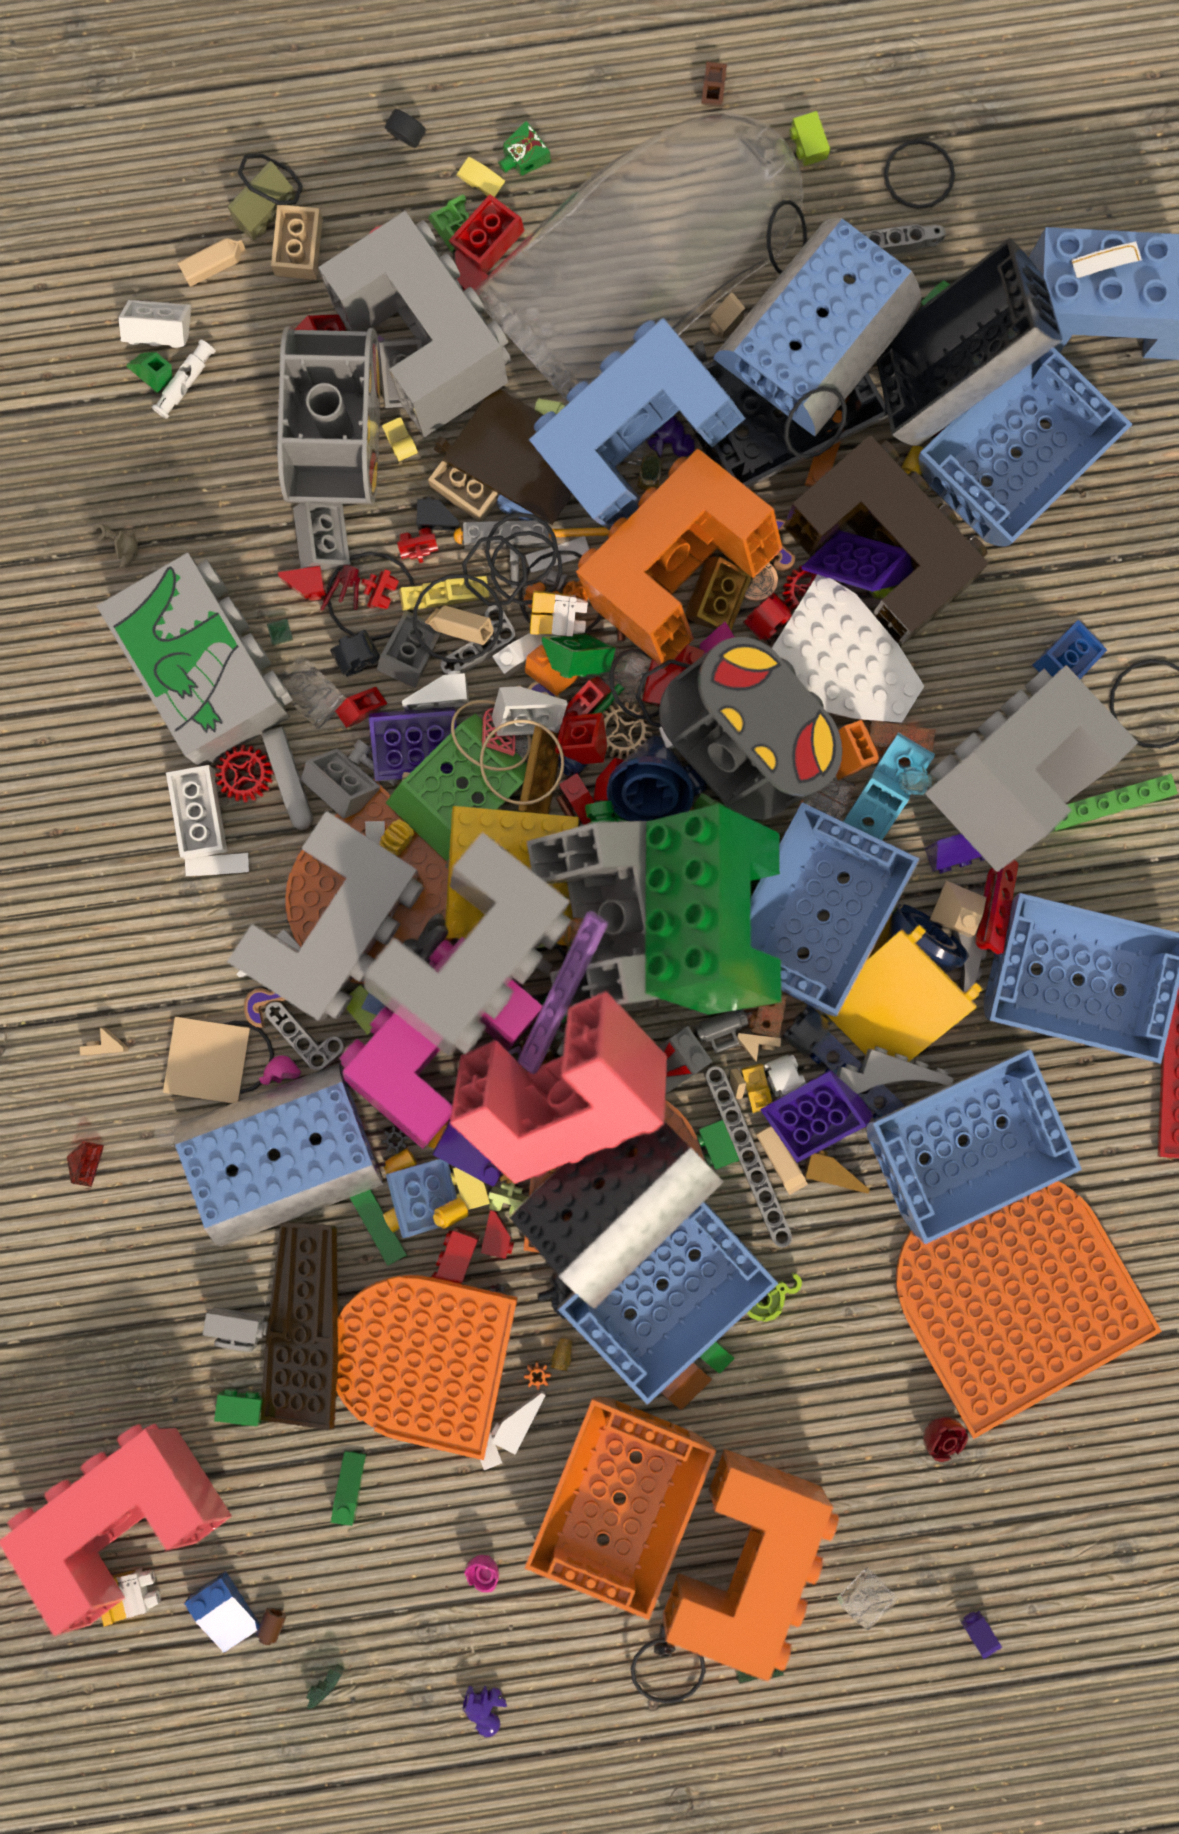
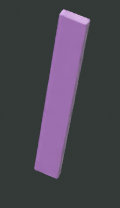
M593 911L587 912L517 1060L531 1074L538 1072L608 925L605 920Z

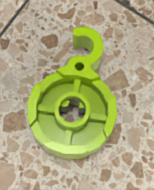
M792 1272L791 1275L795 1279V1284L791 1287L787 1286L783 1281H776L778 1284L767 1294V1302L765 1304L761 1301L758 1302L747 1314L757 1321L767 1322L775 1319L782 1312L785 1294H794L801 1289V1278L797 1273Z

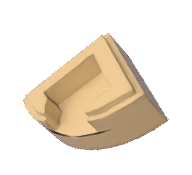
M738 1069L730 1070L731 1089L736 1100L742 1099L746 1082Z

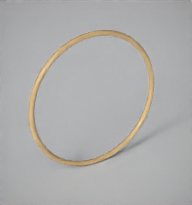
M475 700L462 705L455 712L451 722V733L457 748L468 760L480 766V763L467 755L459 745L455 736L454 723L459 712L469 705L477 703L495 705L494 701ZM530 734L527 735V753L520 762L513 766L505 768H495L486 766L484 764L483 767L485 769L493 771H507L520 766L528 758L530 753Z
M518 719L501 724L489 734L481 749L480 769L485 783L496 796L509 803L528 805L545 799L556 789L564 771V755L559 741L549 729L535 721ZM530 723L545 730L558 746L561 757L559 777L551 790L538 799L520 802L505 798L493 789L486 778L483 767V755L486 745L499 729L509 724Z

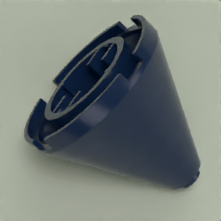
M652 736L613 770L608 779L607 799L612 802L615 813L628 822L652 821L688 812L693 804L694 786L691 778L672 749L666 748L663 738Z
M899 904L892 913L887 942L901 929L909 935L915 928L921 925L926 932L915 943L945 974L964 965L969 958V953L954 935L949 937L942 930L943 926L930 921V916L912 906L904 904L901 907Z

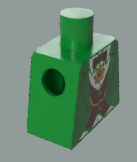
M526 121L504 142L503 151L506 157L500 160L498 164L504 173L514 167L519 175L523 176L551 162L550 151Z

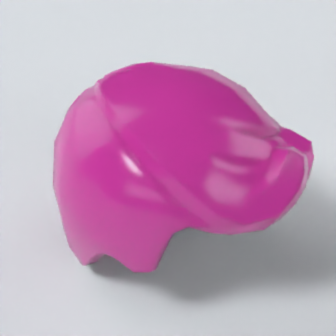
M280 1055L273 1058L266 1065L263 1077H259V1081L263 1085H270L271 1080L281 1083L285 1078L295 1079L299 1077L301 1071L290 1057Z
M479 1555L472 1558L464 1572L468 1584L474 1585L480 1592H493L499 1579L498 1566L495 1560L488 1555Z

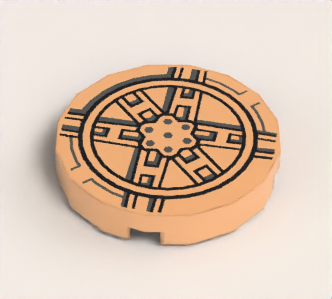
M770 563L754 578H751L744 596L745 599L753 602L764 601L776 590L778 576Z

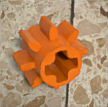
M573 580L565 585L563 594L576 595L577 598L588 600L580 580L578 582Z
M536 1361L534 1367L527 1366L530 1374H524V1378H529L530 1380L528 1387L533 1384L539 1390L541 1384L548 1386L545 1378L551 1377V1373L545 1371L547 1364L542 1367ZM533 1372H535V1373L542 1372V1375H541V1378H542V1379L536 1378V1380H535V1379L533 1378V1377H534V1373H533Z

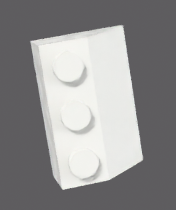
M128 300L119 316L121 342H128L132 345L147 343L151 346L170 345L173 348L184 346L189 337L191 305Z

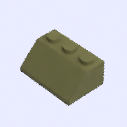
M271 161L250 182L253 188L278 201L294 200L295 198L293 187ZM247 186L228 205L235 225L253 241L265 233L266 227L271 222L276 221L277 204L250 191Z

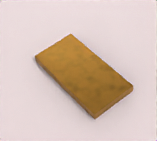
M538 726L534 727L520 802L538 799L549 792L555 785L560 754L555 751L556 743L554 739ZM551 731L558 740L559 734ZM553 792L537 803L519 805L518 810L527 813L549 814Z

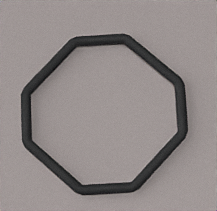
M265 154L244 155L238 175L250 191L277 205H291L298 202L303 185L291 168ZM263 158L288 171L298 185L294 200L278 201L253 188L242 173L247 159Z
M503 536L481 537L462 563L463 574H468L466 564L482 542L501 540L521 558L523 580L507 601H500L501 605H508L513 601L528 579L525 556ZM464 578L466 588L487 606L497 605L496 602H489L469 585L468 578Z
M671 659L643 674L636 699L650 725L662 727L661 723L652 721L640 698L646 677L669 664L688 668L690 664Z

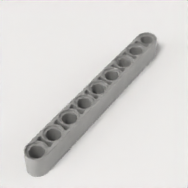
M709 1067L705 1072V1080L739 1157L740 1165L770 1238L778 1247H787L792 1241L790 1229L726 1074L720 1067ZM716 1069L720 1072L721 1077L717 1082H712L709 1074L712 1070ZM721 1090H726L729 1093V1098L725 1102L718 1100L717 1095ZM729 1110H735L737 1113V1118L733 1122H729L726 1119V1113ZM738 1130L745 1132V1139L741 1142H737L734 1139V1134ZM746 1150L753 1152L754 1156L750 1162H745L742 1158ZM755 1170H759L762 1174L758 1182L751 1180V1173ZM765 1190L769 1191V1200L761 1202L759 1194ZM771 1211H777L778 1219L775 1222H769L767 1219L768 1213ZM779 1231L786 1232L787 1237L783 1242L776 1241V1234Z

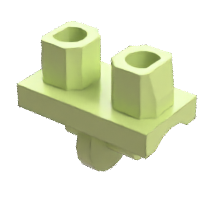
M502 1182L501 1188L492 1186L488 1197L490 1199L489 1208L501 1211L502 1204L506 1203L511 1205L509 1214H511L529 1196L522 1195L523 1188L516 1187L515 1183L506 1184Z

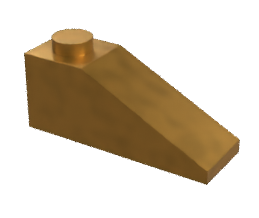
M820 1150L807 1158L803 1175L805 1178L869 1194L870 1189L834 1158L827 1156V1151Z

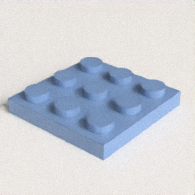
M441 1159L386 1174L402 1238L439 1228L433 1219L434 1210L457 1198L449 1164Z

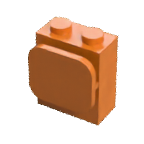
M862 720L848 724L838 730L842 744L841 764L836 774L838 781L869 768L879 759L877 750Z

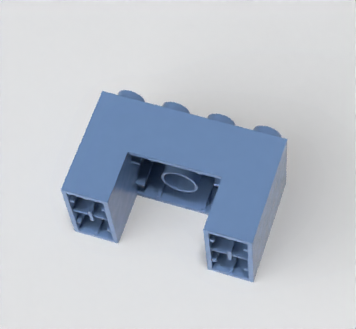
M1045 227L1029 258L1046 280L1063 341L1054 347L1059 353L1072 335L1143 338V358L1179 360V234ZM1132 242L1137 243L1142 260L1101 270L1080 278L1076 277L1072 263L1073 259Z
M664 318L657 324L650 320L639 327L633 336V340L636 343L623 355L620 351H615L606 357L599 368L602 374L590 385L583 381L572 388L566 397L569 404L557 415L554 411H550L539 418L534 425V430L537 433L529 439L590 516L608 530L618 519L623 517L628 519L639 508L640 497L616 469V466L679 410L712 448L745 419L729 396Z

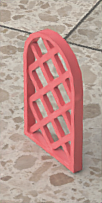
M494 708L488 709L483 715L482 746L486 737L489 736L488 733L495 729V727L492 728L488 723L493 722L492 716L489 713H492ZM496 732L494 734L496 737H491L486 745L488 748L514 756L515 735H512V738L509 735L498 736ZM502 737H506L509 742L506 743ZM499 739L502 745L499 746L495 740Z

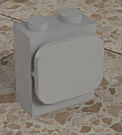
M214 1307L206 1313L203 1335L216 1337L214 1345L217 1347L239 1351H253L257 1347V1342L262 1339L263 1335H266L268 1322H265V1315Z

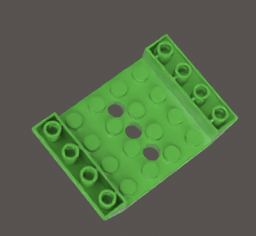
M475 713L463 721L454 731L461 748L467 755L480 763L483 720ZM451 733L399 784L386 801V804L447 862L450 853L452 807L460 806L498 810L506 801L496 796L489 789L483 779L480 766L468 760L460 752ZM499 739L495 740L499 746L502 745ZM486 747L483 755V764L495 768H505L517 764L523 758L516 752L512 756ZM524 761L520 766L507 771H493L484 768V772L493 789L509 799L520 787H523L527 762ZM445 763L453 767V771L449 774H444L440 769ZM458 779H466L468 786L465 789L458 788L456 785ZM480 793L483 795L484 801L476 804L472 801V795Z

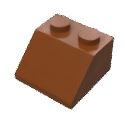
M694 1361L661 1393L682 1410L712 1381V1378Z

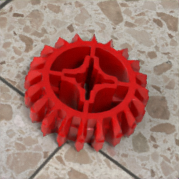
M803 565L799 566V572L795 569L792 570V576L788 575L786 578L788 583L783 584V588L786 591H783L782 596L789 597L784 600L785 605L791 604L789 607L791 611L796 610L800 604L794 592L803 598L817 574L802 570ZM811 577L809 584L795 585L799 580Z
M241 745L240 751L237 747H233V754L229 751L225 752L228 756L227 759L219 758L223 765H216V768L221 770V772L215 773V776L222 778L217 781V785L223 786L221 792H228V798L231 799L235 795L236 802H239L242 797L243 801L248 803L249 796L253 801H256L255 794L263 797L264 794L261 790L263 788L267 791L270 789L265 785L266 782H273L271 778L267 777L274 774L273 770H267L272 766L271 762H265L268 756L266 754L261 756L262 751L260 749L254 752L253 746H249L248 750H246V746ZM241 758H250L249 761L247 760L242 765L234 763ZM256 762L259 763L261 769L260 779L254 776V769L256 767L254 765ZM229 769L235 772L233 780L235 783L233 786L229 782ZM237 769L248 772L252 779L245 776L242 777ZM251 782L255 784L254 787L248 790H238L245 783Z

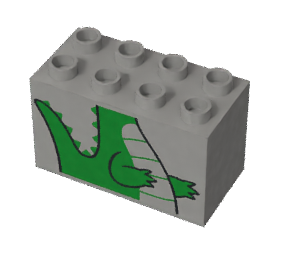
M186 553L97 605V608L183 754L200 767L216 762L220 757L226 756V751L231 753L233 747L238 749L241 745L248 743L290 718L284 706L292 702L293 699L273 670L264 674L263 669L272 664L259 642L255 640L251 633L242 637L241 634L250 629L239 608L235 606L229 596L220 600V597L229 593L216 570L213 569L207 559L197 564L190 554Z

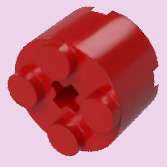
M773 592L747 616L743 623L759 640L763 639L766 641L777 631L775 629L777 625L781 626L792 617L790 614L791 610Z

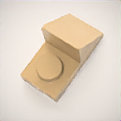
M100 1028L101 1045L100 1041L86 1042V1046L80 1047V1055L129 1051L128 1047L107 1028Z
M742 1033L736 1034L738 1041L754 1061H757L759 1045H762V1049L773 1051L775 1047H780L781 1038Z

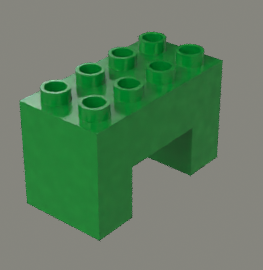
M720 804L646 822L645 994L708 1015L781 1003V959L751 948L750 881L780 875L778 832Z

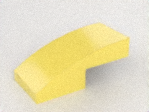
M470 157L466 159L456 174L472 188L477 187L486 196L491 194L495 197L505 182L489 168Z

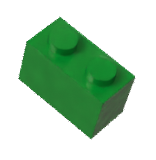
M723 1119L698 1128L699 1134L696 1136L700 1146L705 1145L707 1154L704 1156L709 1167L713 1166L717 1170L739 1161Z
M224 1389V1391L217 1395L214 1421L258 1427L261 1423L262 1396L256 1391H246V1394L237 1393L236 1389Z

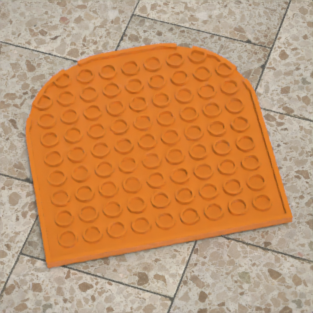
M1059 1181L927 1244L921 1242L910 1230L899 1254L896 1269V1289L902 1312L973 1439L1162 1332L1090 1206L1081 1196Z

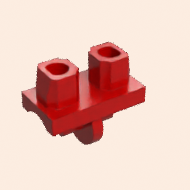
M424 528L419 531L420 537L412 538L408 532L400 534L397 545L401 559L418 558L419 563H424L423 556L438 551L434 533L432 534L429 528Z
M387 569L381 571L376 583L374 582L377 576L374 574L370 575L369 580L362 579L361 584L365 586L363 594L369 596L371 590H373L367 607L372 609L375 607L388 609L391 598L382 595L384 588L395 591L399 580L390 575L391 571Z

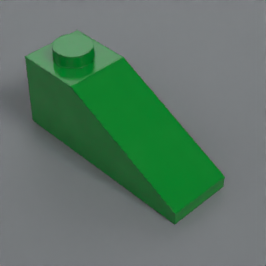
M344 1451L331 1523L353 1526L356 1520L366 1454Z

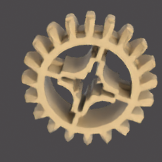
M625 703V707L637 715L644 714L642 709L638 713L636 712L637 705H634L631 710L629 709V703ZM618 704L617 710L610 705V714L607 711H603L605 731L612 719L615 721L616 730L608 736L606 734V752L611 749L610 757L613 758L615 753H619V759H622V754H626L627 758L630 752H634L647 740L645 737H652V732L646 731L651 729L652 725L645 724L647 722L645 719L634 718L636 721L625 722L619 715H630L625 713ZM620 725L624 729L630 728V730H627L628 736L618 733L620 732ZM640 726L641 737L634 744L631 733ZM623 740L628 747L616 746L611 741Z

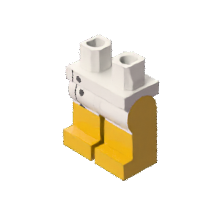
M533 590L530 634L573 636V633H585L586 621L575 620V612L587 613L588 602L577 598L576 595Z
M142 1568L112 1575L125 1599L101 1616L103 1625L107 1626L125 1618L144 1614L151 1607L161 1602L159 1591L156 1590L148 1593L146 1586L155 1583L154 1570L142 1571Z

